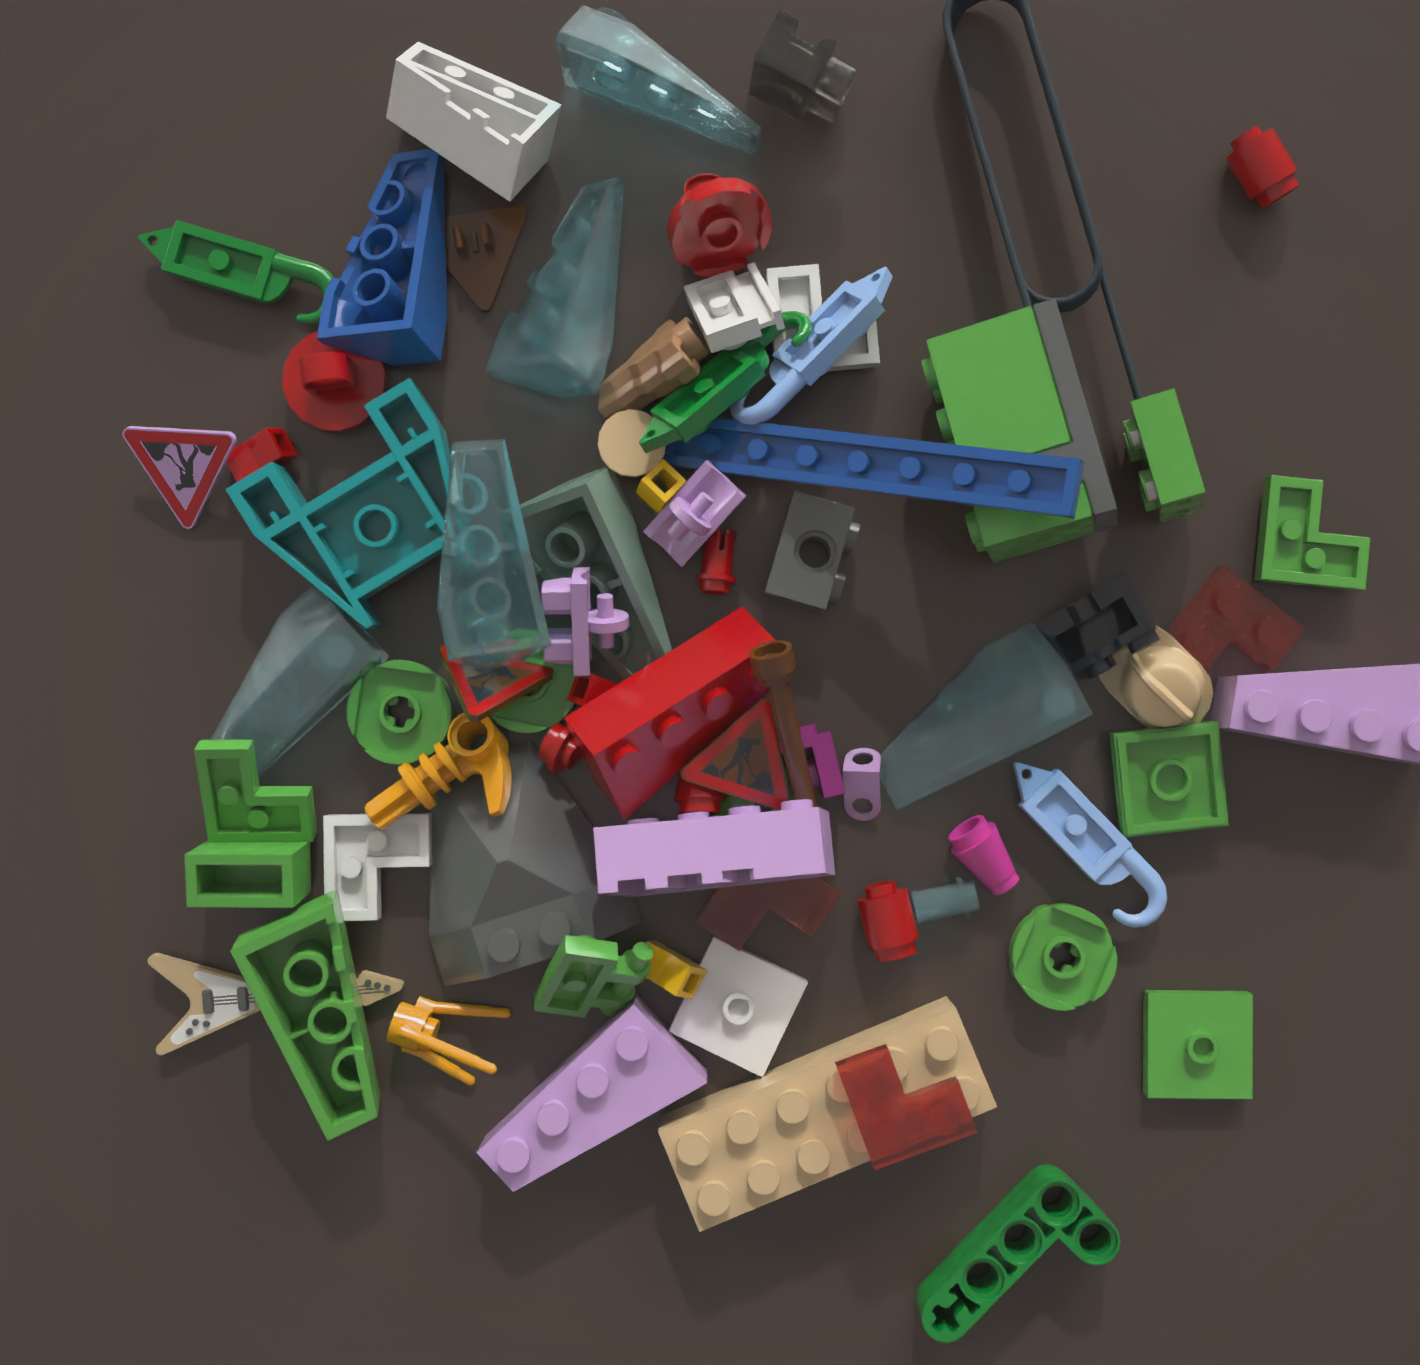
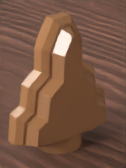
M687 317L678 324L669 319L656 330L652 337L637 348L628 361L616 369L598 386L600 395L598 411L604 418H610L615 413L628 409L640 411L656 398L665 397L681 384H687L699 375L700 361L708 356L711 351L703 334Z

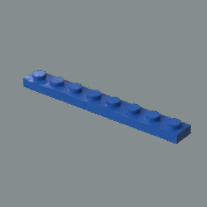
M715 418L703 433L694 436L687 443L679 439L667 444L662 458L673 468L697 471L708 460L722 474L1071 519H1075L1085 463L1079 458L768 423L742 424L739 420Z

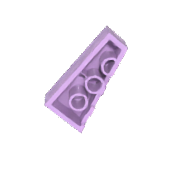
M636 993L627 1007L619 1010L615 1016L605 1022L485 1135L476 1153L514 1192L707 1084V1068L676 1035L668 1032V1026Z

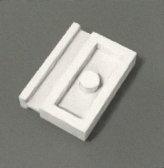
M754 262L747 265L748 272L735 276L733 270L683 286L689 307L711 353L720 350L737 349L747 341L762 336V328L775 325L777 331L785 328L781 309Z

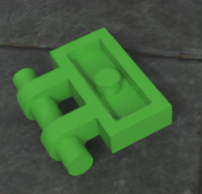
M565 935L534 992V1011L585 1018L589 1009L595 1007L600 1008V1011L605 1016H615L619 1010H623L629 1005L635 996V985L642 983L650 972V960L654 953L652 947L645 942H638L632 949L625 951L622 956H618L617 942L597 940L588 935Z

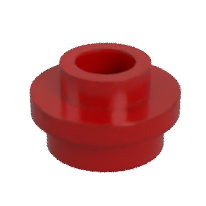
M560 723L553 725L547 732L538 753V759L546 763L547 770L554 774L561 773L565 768L572 769L581 757L580 750L568 726Z

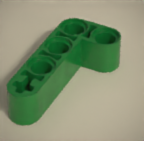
M1048 1164L1037 1166L921 1282L916 1290L915 1303L923 1328L936 1341L945 1343L956 1341L982 1317L1058 1238L1082 1261L1098 1266L1108 1263L1118 1253L1121 1242L1118 1230L1102 1209L1063 1170ZM1061 1186L1064 1188L1062 1197L1056 1203L1050 1205L1041 1203L1042 1195L1050 1187ZM1016 1224L1027 1226L1026 1233L1020 1240L1014 1242L1004 1240L1005 1233L1011 1226ZM1090 1224L1101 1225L1100 1232L1096 1238L1086 1242L1079 1241L1080 1233L1086 1226ZM980 1262L990 1264V1270L984 1277L979 1279L967 1277V1272L974 1264ZM956 1283L959 1284L962 1292L964 1293V1296L961 1294L958 1287H956L955 1289L953 1288V1286ZM938 1304L945 1309L951 1307L945 1313L939 1308L933 1311V1308Z

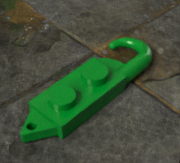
M176 220L174 227L138 236L140 241L162 263L161 270L167 275L265 305L282 299L290 289L294 279L317 286L322 291L324 299V293L333 277L330 271L318 264L278 253L275 249ZM157 239V244L152 246V242ZM322 304L317 311L311 314L297 315V322L310 326L319 324Z
M798 311L782 312L784 329L777 331L775 325L762 328V336L747 341L737 349L722 350L700 368L698 376L687 384H681L650 410L654 417L639 441L643 451L649 453L679 439L687 443L694 436L703 433L717 416L733 403L743 399L750 392V389L766 376L764 371L769 366L770 359L765 347L783 332L793 328H798L797 334L791 340L793 347H800L808 339L812 331V322L807 315Z

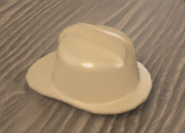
M1157 625L1155 631L1160 641L1134 655H1131L1128 648L1113 656L1117 665L1099 675L1108 692L1136 720L1148 728L1201 722L1210 709L1214 694L1211 678L1203 666L1176 639Z

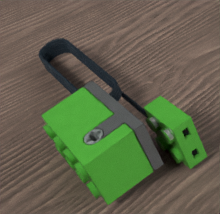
M947 0L942 13L943 31L1024 308L926 340L931 357L921 360L930 391L933 392L936 404L944 402L945 408L936 411L939 427L944 442H947V444L1079 458L1085 462L1075 519L973 506V511L964 513L971 540L976 545L978 552L986 550L992 562L996 563L1094 534V530L1098 533L1118 527L1117 506L1060 316L1061 312L1072 311L1087 303L1098 290L1099 284L1101 285L1134 397V401L1130 402L1131 417L1123 421L1125 430L1123 437L1131 463L1140 460L1143 470L1138 472L1139 482L1137 484L1146 512L1155 510L1159 523L1201 511L1206 491L1175 389H1169L1147 397H1143L1102 261L1101 245L1029 1L998 0L1007 2L1017 9L1023 20L1095 265L1091 278L1081 290L1068 297L1049 298L1039 295L1028 286L1023 276L954 39L957 22L964 12L973 5L987 0Z

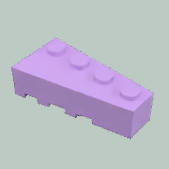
M1420 664L1218 677L1210 721L1219 722V730L1405 764L1420 765Z
M810 799L780 803V811L761 812L760 806H742L728 809L729 815L709 817V812H692L677 815L678 820L659 822L658 818H642L629 820L627 825L593 828L598 894L641 897L835 876L829 811L820 807H813V801Z

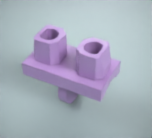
M706 460L643 532L663 547L683 567L743 501L746 495L711 462Z
M574 567L572 578L543 581L541 591L543 614H571L572 628H545L544 660L545 662L557 664H573L574 676H590V661L593 657L592 633L598 634V646L600 648L614 647V633L622 632L629 627V615L623 610L613 609V595L608 593L597 595V609L591 610L590 567Z

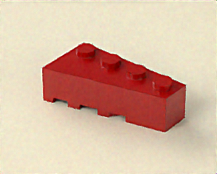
M743 607L735 610L564 717L594 782L623 820L629 817L666 784L688 761L751 705L769 692L768 687L763 686L761 680L753 675L749 652L762 643L776 640Z

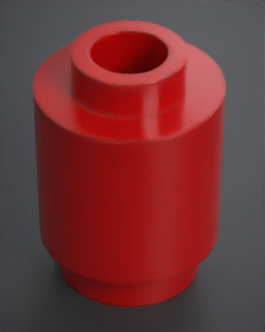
M1255 126L1230 143L1234 152L1226 157L1225 160L1249 201L1256 200L1261 210L1277 202L1300 186L1294 176L1298 170L1273 128L1262 133L1260 127Z
M894 880L878 882L864 887L866 896L858 898L856 902L868 950H874L876 961H892L915 954L917 952L915 941L919 939V934L907 888H896Z

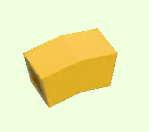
M662 459L641 479L635 493L653 513L658 515L687 481ZM660 483L668 491L664 493L656 485Z
M657 940L647 941L646 943L652 947L654 953L650 960L651 970L646 978L674 996L693 1000L707 970Z

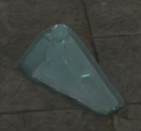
M582 5L559 31L555 42L565 85L757 155L760 147L761 126L635 25L627 22L626 18L619 12L606 7H601L597 11Z
M618 177L581 187L551 239L552 245L556 250L550 261L543 266L541 271L533 270L526 282V285L532 289V292L520 313L517 315L510 311L500 328L485 372L490 376L561 398L597 393L599 385L605 377V368L613 347L624 183Z
M505 439L456 441L452 445L437 610L448 661L473 667L524 661L552 646Z
M312 585L278 617L211 740H253L259 778L347 697L361 677H365L370 670L385 662L390 656L353 617Z
M1030 623L985 646L973 658V661L941 691L940 695L923 713L913 720L880 754V780L897 810L1030 747L1091 716L1093 713L1069 667L1037 627Z

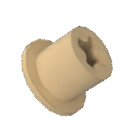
M628 409L615 413L605 421L599 432L598 449L602 461L610 470L620 476L635 478L648 474L662 460L665 454V446L645 453L639 444L640 439L653 419L652 416L643 411Z

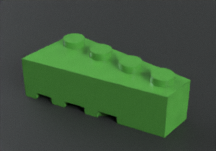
M337 888L239 934L230 950L327 1141L378 1117L381 1097Z

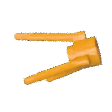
M419 996L415 1006L405 1002L399 1004L389 1026L387 1042L401 1046L402 1052L421 1058L469 1086L475 1084L476 1079L473 1075L433 1051L491 1075L497 1071L495 1064L437 1039L440 1020L432 1018L435 1013L508 1018L511 1015L509 1008L436 1002Z

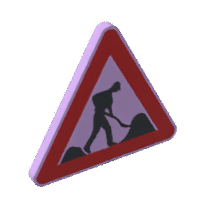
M141 426L125 428L122 432L124 440L182 527L186 529L194 527L237 442L235 434L229 431Z

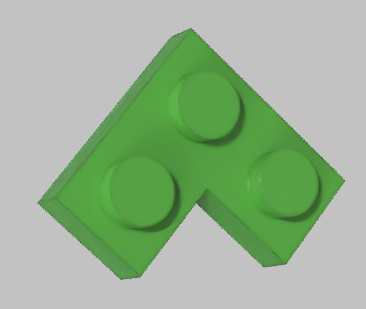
M1270 475L1264 478L1254 581L1349 591L1366 590L1370 538L1319 532L1323 480Z
M200 740L194 753L208 843L314 841L318 830L312 786H260L253 740Z

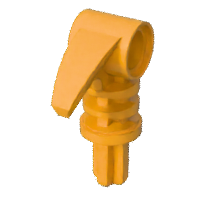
M465 713L458 715L451 722L448 729L447 739L449 744L444 747L438 741L434 744L436 754L430 758L424 752L420 754L418 758L421 765L415 769L407 762L399 766L398 771L402 778L366 804L365 811L368 818L378 829H386L420 803L428 810L432 809L437 805L435 792L442 789L448 794L452 791L450 781L457 778L463 783L473 774H480L483 777L489 815L492 817L503 815L509 802L512 784L511 765L508 756L509 744L505 735L489 717L479 722H471L466 718ZM487 734V739L481 747L470 750V745L477 736Z

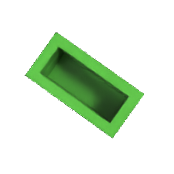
M207 840L184 854L187 907L294 908L312 892L310 842L208 843Z

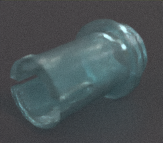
M960 876L956 877V883L920 891H911L918 924L959 914H964L965 919L971 918L970 912L980 910L973 879L963 881Z

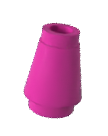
M976 815L959 824L949 834L948 839L953 845L951 853L989 888L993 895L1003 894L1017 884L1019 876L1015 872V868L994 822H987L983 815Z

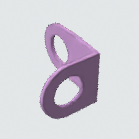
M857 748L848 752L844 759L842 771L845 790V810L849 816L861 821L875 818L881 809V755L876 750L870 748ZM865 754L871 756L873 760L868 764L860 765L853 762V758ZM864 798L872 803L873 808L867 813H860L853 808L852 804L856 799Z

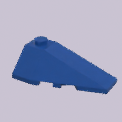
M430 148L392 155L368 204L372 214L361 236H352L346 248V252L351 257L340 279L332 277L324 293L317 339L322 344L393 366L441 361L447 321L444 157Z

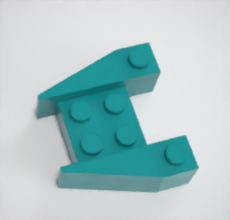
M410 378L364 405L392 452L307 503L287 469L274 462L266 464L225 489L256 538L366 629H377L383 625L368 601L369 597L446 550L453 549L464 569L472 571L478 567L446 431L419 387Z

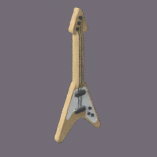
M154 953L148 958V964L183 991L190 1000L188 1012L157 1045L156 1053L158 1055L171 1052L260 1011L243 976L161 953ZM368 970L362 971L359 978H357L363 1006L400 991L404 986L403 980Z

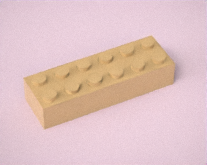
M947 996L768 1070L764 1073L763 1077L756 1075L660 1116L658 1133L697 1228L701 1232L992 1110L997 1105L958 1011Z

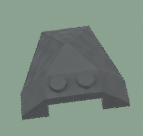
M531 740L509 747L508 756L511 765L512 784L509 802L503 815L494 817L489 815L483 777L480 774L469 776L463 783L457 778L450 781L452 791L448 794L442 789L435 792L437 805L431 809L432 865L430 866L429 938L444 986L487 979L552 958L565 935H588L597 940H603L643 922L636 897L598 894L593 831L595 827L570 796L569 791L558 776L548 771L546 763L538 759L539 750Z

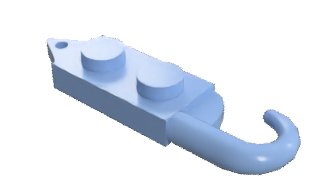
M883 267L853 284L845 281L809 317L812 322V331L808 339L800 347H793L791 340L797 334V329L772 354L775 359L770 365L769 373L776 385L752 407L744 408L743 404L747 395L740 401L730 405V413L734 420H739L742 424L765 422L776 415L806 384L811 386L820 376L824 375L832 367L833 363L858 338L863 336L868 331L870 325L885 311L881 304L893 277L888 268Z
M1014 762L1013 768L1022 800L1017 805L1090 880L1100 885H1112L1131 875L1147 892L1149 897L1148 905L1141 913L1132 915L1120 909H1115L1113 917L1121 924L1133 928L1146 927L1157 921L1164 912L1167 902L1166 886L1160 875L1059 769H1054L1050 772ZM1024 769L1029 771V776L1026 779L1022 777Z

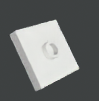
M713 935L699 964L707 972L693 1000L683 998L668 1032L763 1077L808 981Z

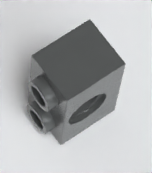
M794 490L763 596L820 613L827 609L828 602L838 604L846 574L837 572L843 552L852 554L860 529V524L851 522L855 508ZM808 541L821 543L826 548L828 554L826 564L818 568L805 565L799 556L800 546Z

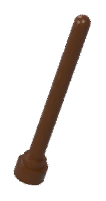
M783 640L765 642L754 647L749 652L753 675L760 679L761 684L767 686L794 800L810 799L813 801V807H818L789 681L793 678L792 671L796 668L792 644Z

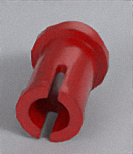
M717 528L704 543L701 574H696L695 581L700 583L699 592L710 595H730L731 586L736 585V578L732 577L736 531L726 529L725 534H722L721 528Z

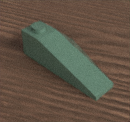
M607 466L571 479L500 515V519L522 564L533 577L539 574L544 581L572 578L574 567H590L591 610L597 609V595L608 593L613 595V609L623 610L628 613L629 627L622 632L614 633V647L600 648L598 646V634L592 633V644L623 680L672 650L633 512L615 473Z

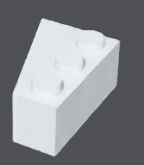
M417 42L395 61L386 118L510 202L548 161L562 104Z

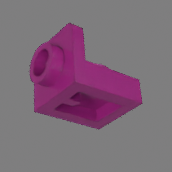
M816 723L800 726L804 748L809 747L811 757H807L813 788L819 787L823 798L845 794L831 731L818 733ZM779 742L780 751H781V754H782V753H783V749H782L781 742Z

